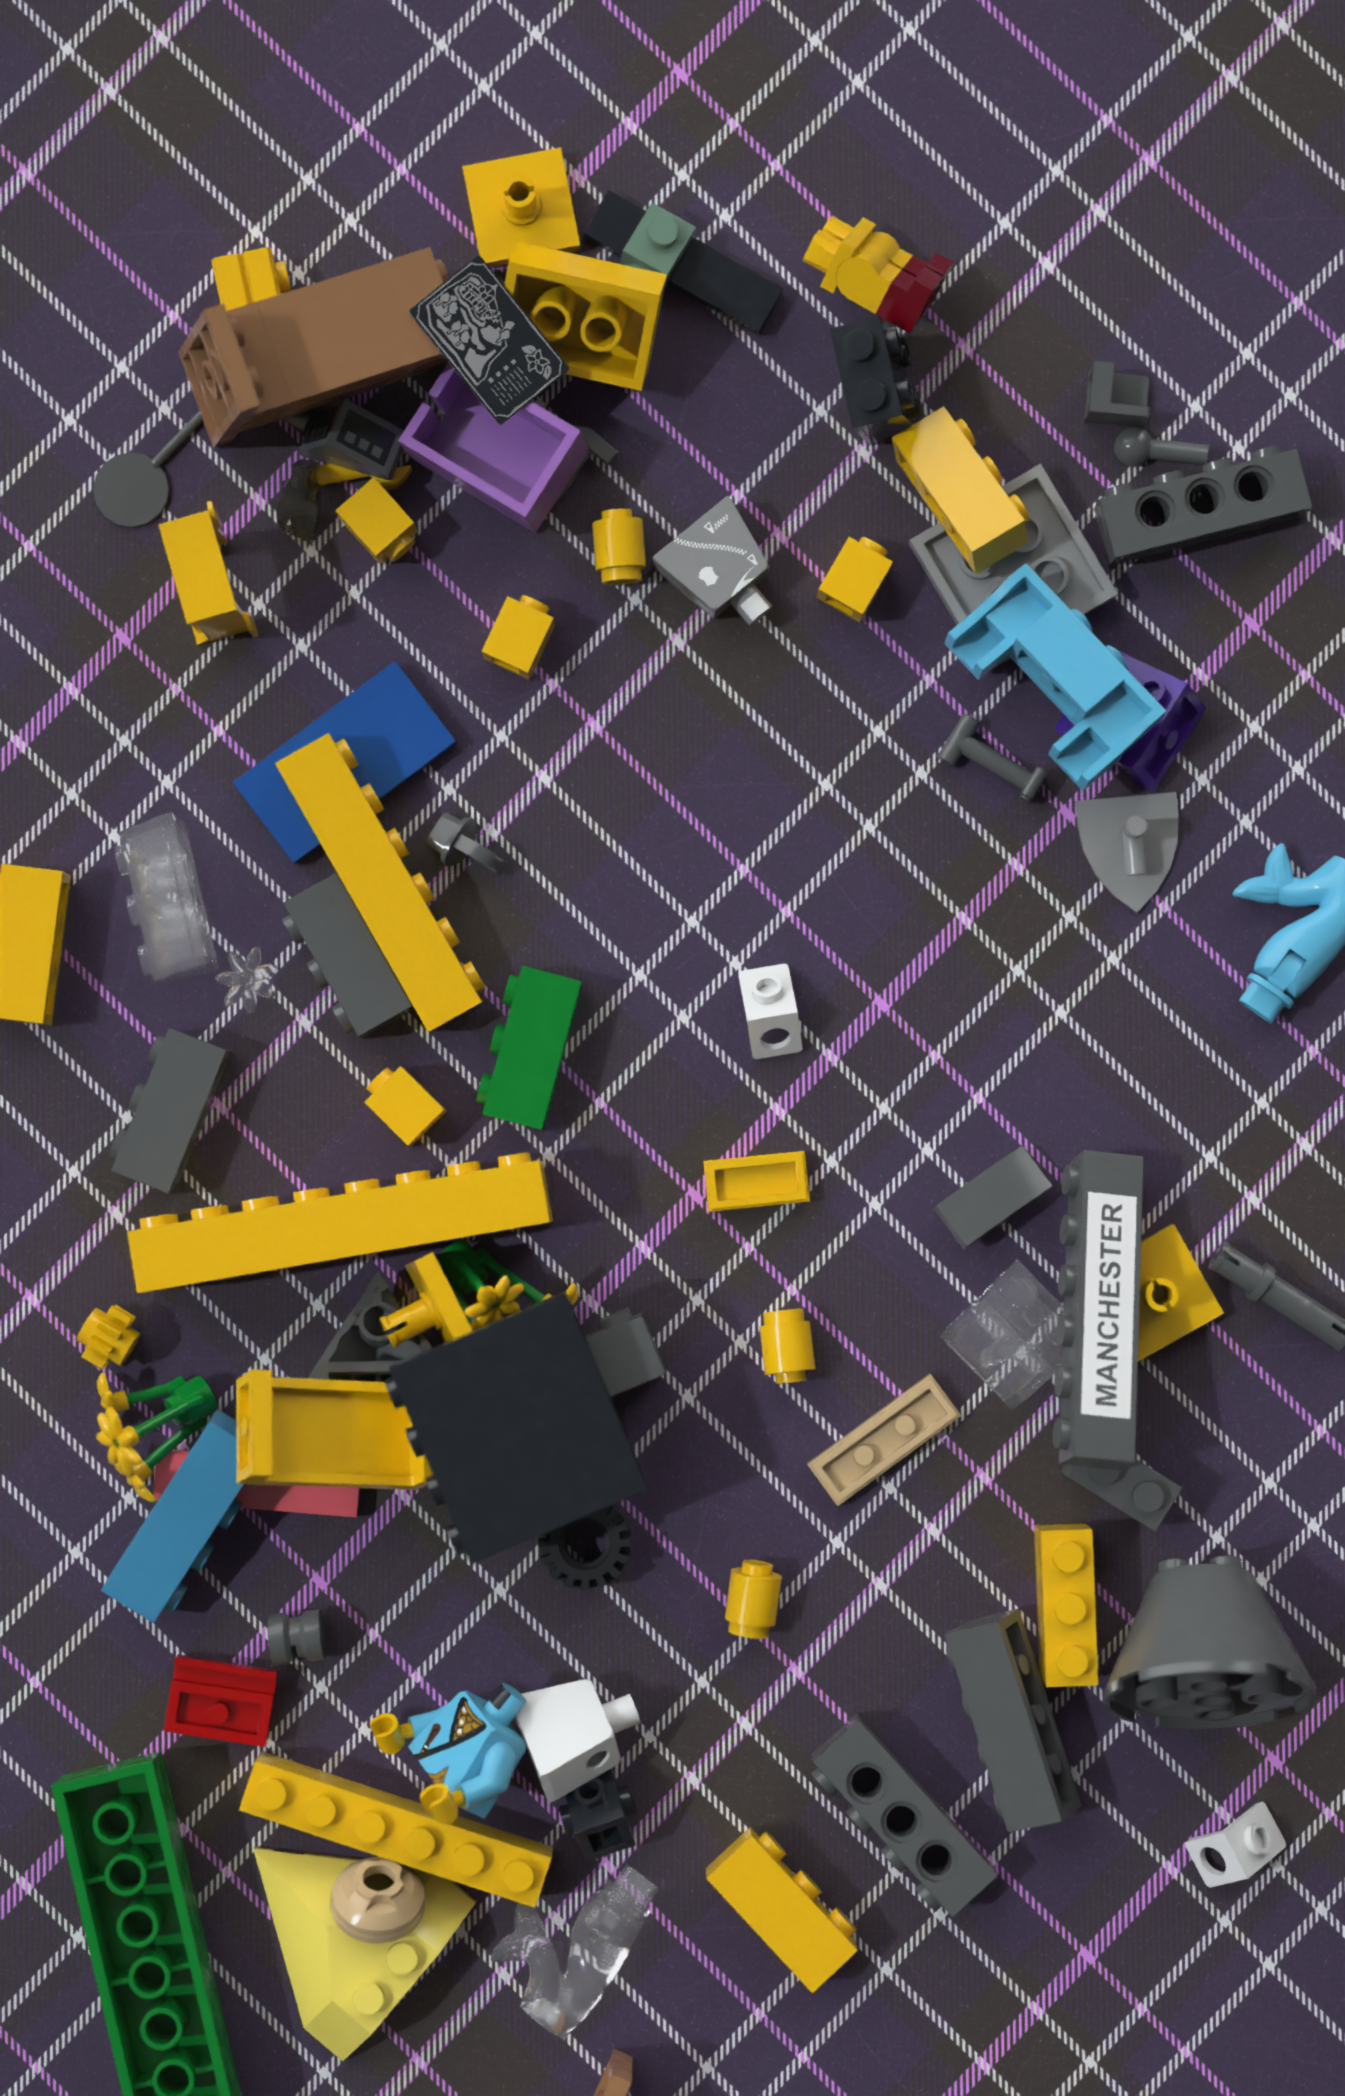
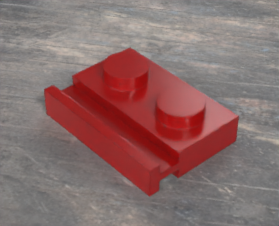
M178 1654L174 1661L175 1667L173 1679L171 1680L164 1732L266 1747L279 1670Z

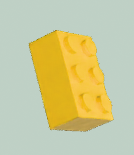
M517 242L508 261L504 286L568 365L569 370L565 374L642 391L649 370L667 274Z

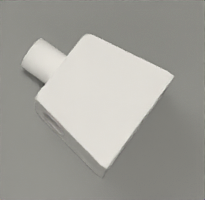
M587 1679L523 1693L522 1695L526 1699V1703L515 1716L548 1803L561 1798L616 1766L620 1762L621 1757L614 1733L641 1723L630 1694L601 1704L592 1681Z

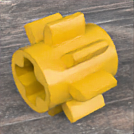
M116 1304L115 1306L112 1305L107 1313L96 1307L85 1321L76 1339L87 1346L81 1358L100 1369L106 1368L110 1361L121 1367L132 1353L141 1336V1333L131 1328L136 1316Z

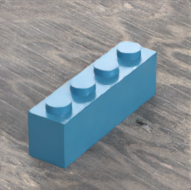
M216 1409L101 1589L102 1592L152 1623L155 1622L163 1609L170 1613L174 1611L188 1588L181 1583L188 1569L192 1567L199 1572L215 1547L213 1543L208 1541L217 1525L226 1530L242 1505L240 1501L235 1499L244 1485L237 1484L235 1419Z

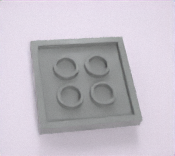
M1041 464L1001 486L1008 497L1016 494L1029 514L1030 521L1025 523L1028 544L978 574H975L940 523L910 539L908 543L956 625L977 609L1009 576L1025 563L1029 565L1070 610L1073 608L1077 609L1084 616L1118 595ZM1008 655L994 668L1011 659L1010 656Z

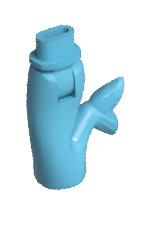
M1283 843L1277 845L1269 854L1263 876L1244 881L1233 892L1235 897L1262 903H1279L1289 907L1319 906L1313 913L1285 926L1272 935L1259 952L1254 963L1253 971L1258 975L1250 973L1246 978L1250 985L1239 999V1002L1271 1024L1284 1007L1290 1009L1293 1006V1000L1301 996L1314 983L1345 946V859L1334 855L1309 876L1296 878L1293 875L1286 847Z

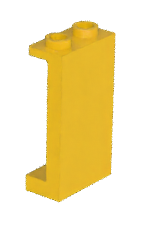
M251 1369L236 1380L237 1484L418 1490L427 1485L426 1477L433 1475L425 1455L419 1458L415 1456L405 1431L406 1428L413 1426L405 1406L399 1409L395 1408L385 1382L272 1377V1370Z

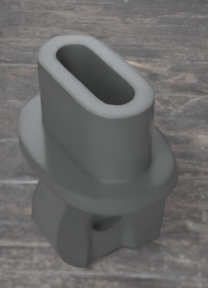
M448 812L443 813L426 841V847L440 854L441 862L447 867L458 864L465 857H468L500 876L507 865V862L496 856L495 853L475 842L476 822L469 817L460 820Z

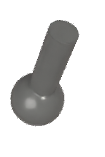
M1129 427L1122 430L1114 441L1116 458L1120 463L1128 467L1142 466L1150 459L1200 465L1209 463L1211 445L1152 439L1151 435L1140 427Z

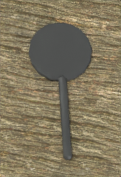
M200 411L189 420L153 459L144 454L128 452L115 455L102 465L95 477L93 493L96 505L105 518L118 526L135 528L147 525L160 516L167 505L169 495L167 477L160 466L203 422Z

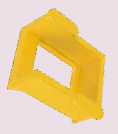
M212 500L207 502L208 510L158 524L187 625L191 624L197 645L249 631L253 638L258 637L252 615L249 611L243 612L235 601L219 546L227 542L221 530L222 523L218 510Z

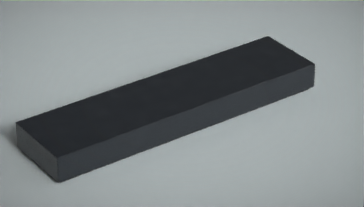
M608 190L583 233L584 238L621 258L623 249L645 215L646 210ZM694 237L668 280L669 286L758 336L784 291L782 286Z

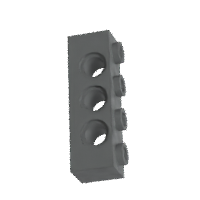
M1280 445L1270 446L1251 453L1252 460L1233 465L1231 458H1223L1203 465L1202 473L1184 477L1182 470H1177L1153 478L1154 485L1135 489L1133 483H1125L1106 489L1104 491L1105 497L1100 498L1093 509L1108 566L1304 517L1312 508V503L1298 450L1293 449L1282 452ZM1251 480L1258 484L1262 493L1261 500L1251 502L1244 499L1238 490L1239 481ZM1194 492L1206 494L1212 501L1213 511L1209 514L1197 513L1190 506L1189 495ZM1147 504L1157 506L1163 512L1164 524L1153 527L1144 523L1140 516V507Z
M857 1713L811 1754L813 1763L817 1766L811 1772L814 1778L831 1796L839 1791L852 1805L846 1810L849 1817L866 1835L873 1829L886 1843L880 1849L883 1855L900 1873L908 1868L921 1882L915 1888L916 1891L935 1912L943 1907L953 1918L998 1876L994 1865ZM863 1767L873 1768L880 1774L878 1784L869 1791H859L851 1784L854 1773ZM897 1806H906L914 1812L912 1823L900 1830L888 1826L886 1818L890 1810ZM931 1845H942L948 1849L946 1862L937 1868L927 1867L921 1862L923 1851Z

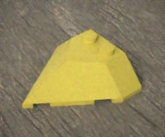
M254 1847V1854L303 2028L341 2061H344L372 2035L440 1954L476 1904V1900L454 1881L412 1868L418 1874L424 1887L425 1912L421 1922L411 1933L396 1941L382 1944L367 1943L356 1940L343 1932L334 1921L330 1909L331 1892L336 1878L343 1869L361 1859L305 1852L304 1854L274 1851V1849ZM373 1874L364 1880V1884L369 1889L375 1891L386 1890L394 1884L393 1880L385 1874Z

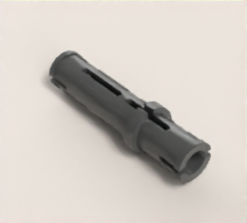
M1227 1241L1218 1248L1214 1254L1218 1258L1216 1260L1214 1258L1211 1259L1208 1269L1217 1272L1245 1291L1244 1297L1252 1302L1260 1300L1331 1346L1336 1352L1344 1347L1345 1319L1275 1274L1276 1268L1270 1264L1260 1265L1232 1247Z

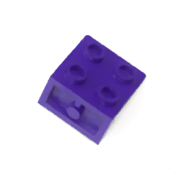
M1118 651L1127 663V670L1166 710L1162 720L1124 752L1121 759L1117 762L1137 785L1154 792L1207 707L1188 683ZM1063 714L1055 726V730L1060 736H1064L1075 725Z

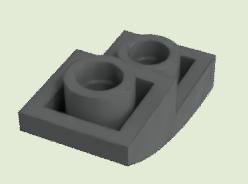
M1022 1145L939 1203L934 1210L964 1250L1001 1226L1009 1217L1046 1194L1053 1186Z

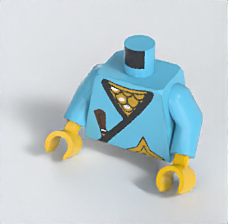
M501 1683L488 1701L466 1690L459 1692L448 1704L436 1710L408 1717V1723L400 1725L395 1715L384 1713L373 1718L370 1722V1727L379 1749L389 1755L399 1752L405 1745V1739H412L408 1748L435 1783L421 1792L420 1801L425 1812L433 1815L436 1822L445 1825L452 1823L458 1816V1807L484 1819L498 1796L508 1789L511 1775L526 1751L525 1740L511 1724L512 1720L525 1705L526 1699L512 1686Z

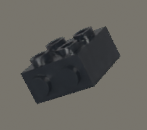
M880 315L830 328L852 429L867 443L872 445L890 440L893 436L917 423L915 417L923 415L922 404L916 386L910 385L909 379L905 374L904 368L911 367L912 362L904 336H899L897 328H890Z

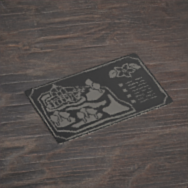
M481 256L473 258L409 311L410 315L500 425L505 423L569 370L565 361Z

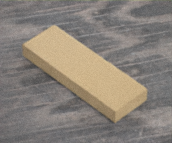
M928 1374L808 1462L807 1465L835 1504L839 1506L961 1415L933 1376Z

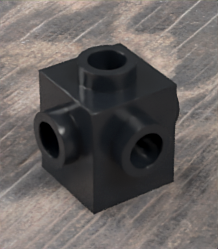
M612 1769L607 1770L565 1795L567 1804L559 1806L561 1820L567 1836H576L586 1861L636 1845L629 1821V1816L637 1814L635 1803L628 1784L618 1786Z

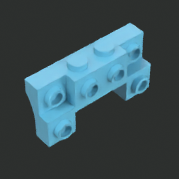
M1027 563L1009 576L989 598L948 632L944 642L949 650L978 680L1009 655L1075 725L1052 745L1048 755L1082 791L1117 763L1123 753L1156 726L1166 713V710L1127 670V663L1123 656L1110 645L1105 647L1092 633V626L1088 619L1077 609L1073 608L1070 610Z

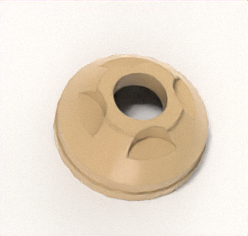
M382 1857L361 1859L343 1869L336 1878L331 1892L330 1909L332 1917L343 1932L356 1940L381 1944L396 1941L411 1933L422 1920L425 1912V1893L422 1881L418 1874L409 1866ZM373 1874H385L393 1880L394 1884L386 1890L375 1891L369 1889L364 1884V1880Z

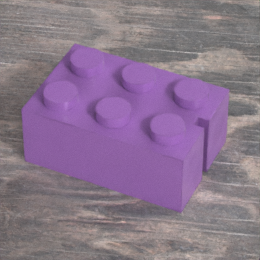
M448 362L428 393L439 411L445 414L443 420L440 421L433 409L422 402L398 442L414 461L536 533L589 451L588 443L581 430L532 401L505 423L498 424Z

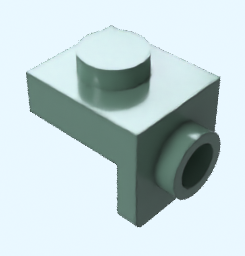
M651 203L623 249L620 264L667 274L665 291L669 277L692 240L696 227L660 206Z

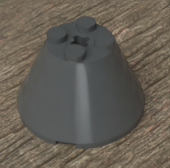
M1218 1556L1212 1558L1210 1564L1189 1565L1188 1561L1182 1559H1168L1158 1563V1573L1150 1580L1104 1691L1105 1708L1112 1715L1120 1719L1135 1722L1136 1713L1155 1717L1156 1727L1183 1730L1231 1729L1278 1721V1710L1295 1705V1713H1301L1310 1708L1316 1700V1687L1313 1679L1254 1575L1248 1570L1243 1569L1241 1559L1235 1556Z

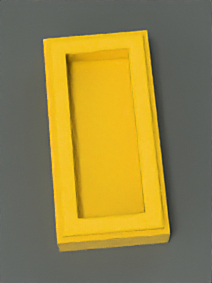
M805 1151L703 1161L708 1212L810 1201Z

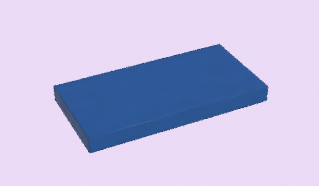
M396 661L392 662L233 782L295 865L319 848L321 844L275 765L276 762L327 733L332 736L335 743L344 738L359 763L358 766L351 769L360 787L370 783L381 801L457 744L456 740Z

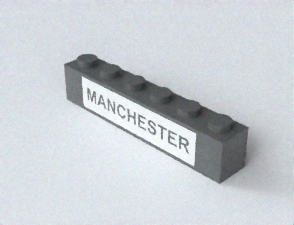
M1083 1150L1064 1167L1061 1182L1062 1193L1068 1195V1211L1063 1216L1060 1225V1242L1062 1245H1066V1265L1063 1264L1059 1272L1058 1291L1065 1298L1064 1315L1059 1317L1056 1329V1341L1058 1346H1063L1062 1366H1059L1056 1371L1054 1383L1055 1395L1061 1398L1060 1418H1057L1054 1423L1053 1446L1055 1449H1059V1464L1120 1470L1135 1462L1143 1156Z

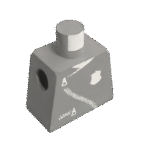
M728 496L653 556V567L657 572L713 619L732 605L745 622L751 626L773 607L755 586L768 575V562L734 503Z

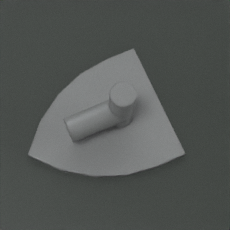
M1176 792L1075 801L1077 827L1082 849L1094 874L1112 896L1137 913L1158 891L1172 865L1178 844L1179 816Z

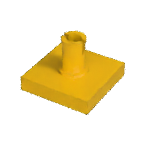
M561 147L462 166L479 255L490 268L508 265L517 242L568 253L581 251Z
M1174 1224L1166 1226L1141 1241L1138 1362L1224 1314Z
M431 1252L406 1264L405 1267L419 1293L420 1299L387 1316L379 1318L384 1331L403 1322L405 1323L403 1328L387 1335L392 1346L396 1348L399 1344L433 1326L438 1330L443 1342L472 1331L434 1253Z

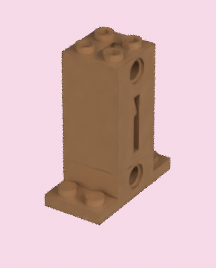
M431 247L226 311L224 303L204 309L178 353L213 448L232 442L241 432L446 366L448 363L447 359L409 313L412 307L449 278L445 265L440 259L435 260Z

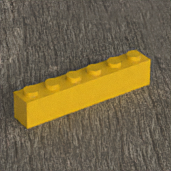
M327 733L276 762L275 765L427 1031L434 1030L481 1003L482 1000L477 992L486 988L471 961L463 966L452 949L460 944V941L447 918L444 917L436 921L427 903L434 900L435 897L421 872L411 877L403 863L402 858L410 853L396 828L386 832L376 814L385 809L371 784L368 783L360 787L351 769L358 766L359 763L346 740L343 738L335 743L332 736Z
M263 1751L254 1762L239 1811L534 1908L536 1907L553 1852L552 1846L461 1816H457L452 1823L447 1825L440 1824L435 1821L433 1815L425 1812L421 1803Z

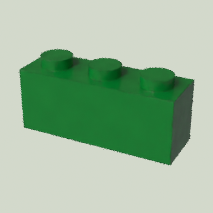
M523 965L519 976L510 974L503 998V1004L511 1006L506 1026L497 1023L489 1051L491 1054L498 1055L493 1075L483 1073L476 1099L477 1103L485 1104L482 1112L483 1115L544 1130L582 989V981Z

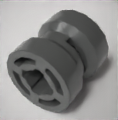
M321 1609L305 1610L301 1616L290 1618L286 1613L268 1615V1641L273 1666L290 1664L296 1657H304L309 1662L326 1659V1635Z

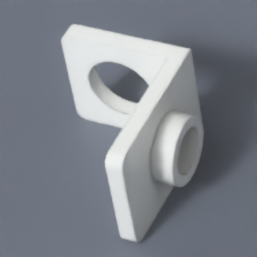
M779 964L739 972L752 1057L754 1059H762L802 1051L798 1011L788 965ZM780 1028L789 1032V1036L780 1043L769 1044L761 1040L762 1035L771 1029Z
M1259 1802L1254 1804L1225 1829L1190 1838L1185 1843V1847L1207 1887L1211 1888L1250 1878L1286 1847V1842L1266 1804ZM1206 1847H1211L1222 1855L1226 1864L1225 1871H1218L1208 1863L1205 1857Z

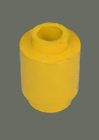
M631 509L602 511V519L592 522L596 572L601 573L602 584L625 585L641 582V570L646 568L643 519L632 517Z
M789 1309L763 1313L764 1326H760L759 1329L765 1375H775L776 1384L807 1381L806 1371L815 1370L816 1367L810 1321H805L804 1310Z
M743 1560L742 1567L731 1569L725 1619L729 1621V1633L753 1639L769 1637L770 1627L776 1625L782 1580L780 1574L772 1572L773 1564L759 1560Z

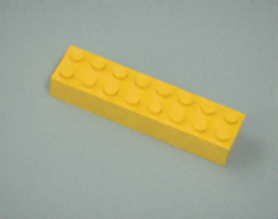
M525 1152L498 1157V1168L481 1170L480 1161L446 1166L448 1176L431 1179L429 1170L395 1175L397 1185L382 1188L380 1187L379 1179H368L345 1183L346 1194L330 1196L329 1187L293 1192L294 1203L280 1205L278 1196H270L242 1201L243 1211L229 1214L228 1205H217L191 1210L192 1220L179 1222L178 1214L139 1219L141 1229L127 1231L137 1293L552 1222L553 1218L543 1161H531L530 1153Z

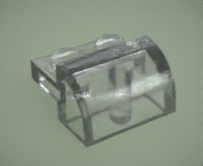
M1017 1259L1000 1274L978 1299L973 1301L942 1333L940 1338L1012 1410L1036 1392L1056 1373L1058 1367L1062 1366L1063 1346H1058L1056 1329L1059 1317L1064 1315V1306Z

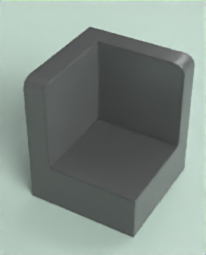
M1094 361L1088 372L1084 422L1144 428L1150 419L1151 407H1147L1149 378L1142 375L1114 373L1115 363Z

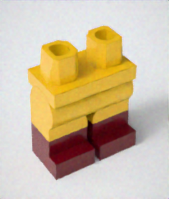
M831 216L823 229H819L814 235L802 261L825 273L820 287L831 293H834L839 288L840 292L849 300L876 315H880L883 319L902 330L911 333L932 306L954 262L935 253L930 261L926 263L900 249L897 241L889 234L873 232L877 224L864 217L855 227H852Z

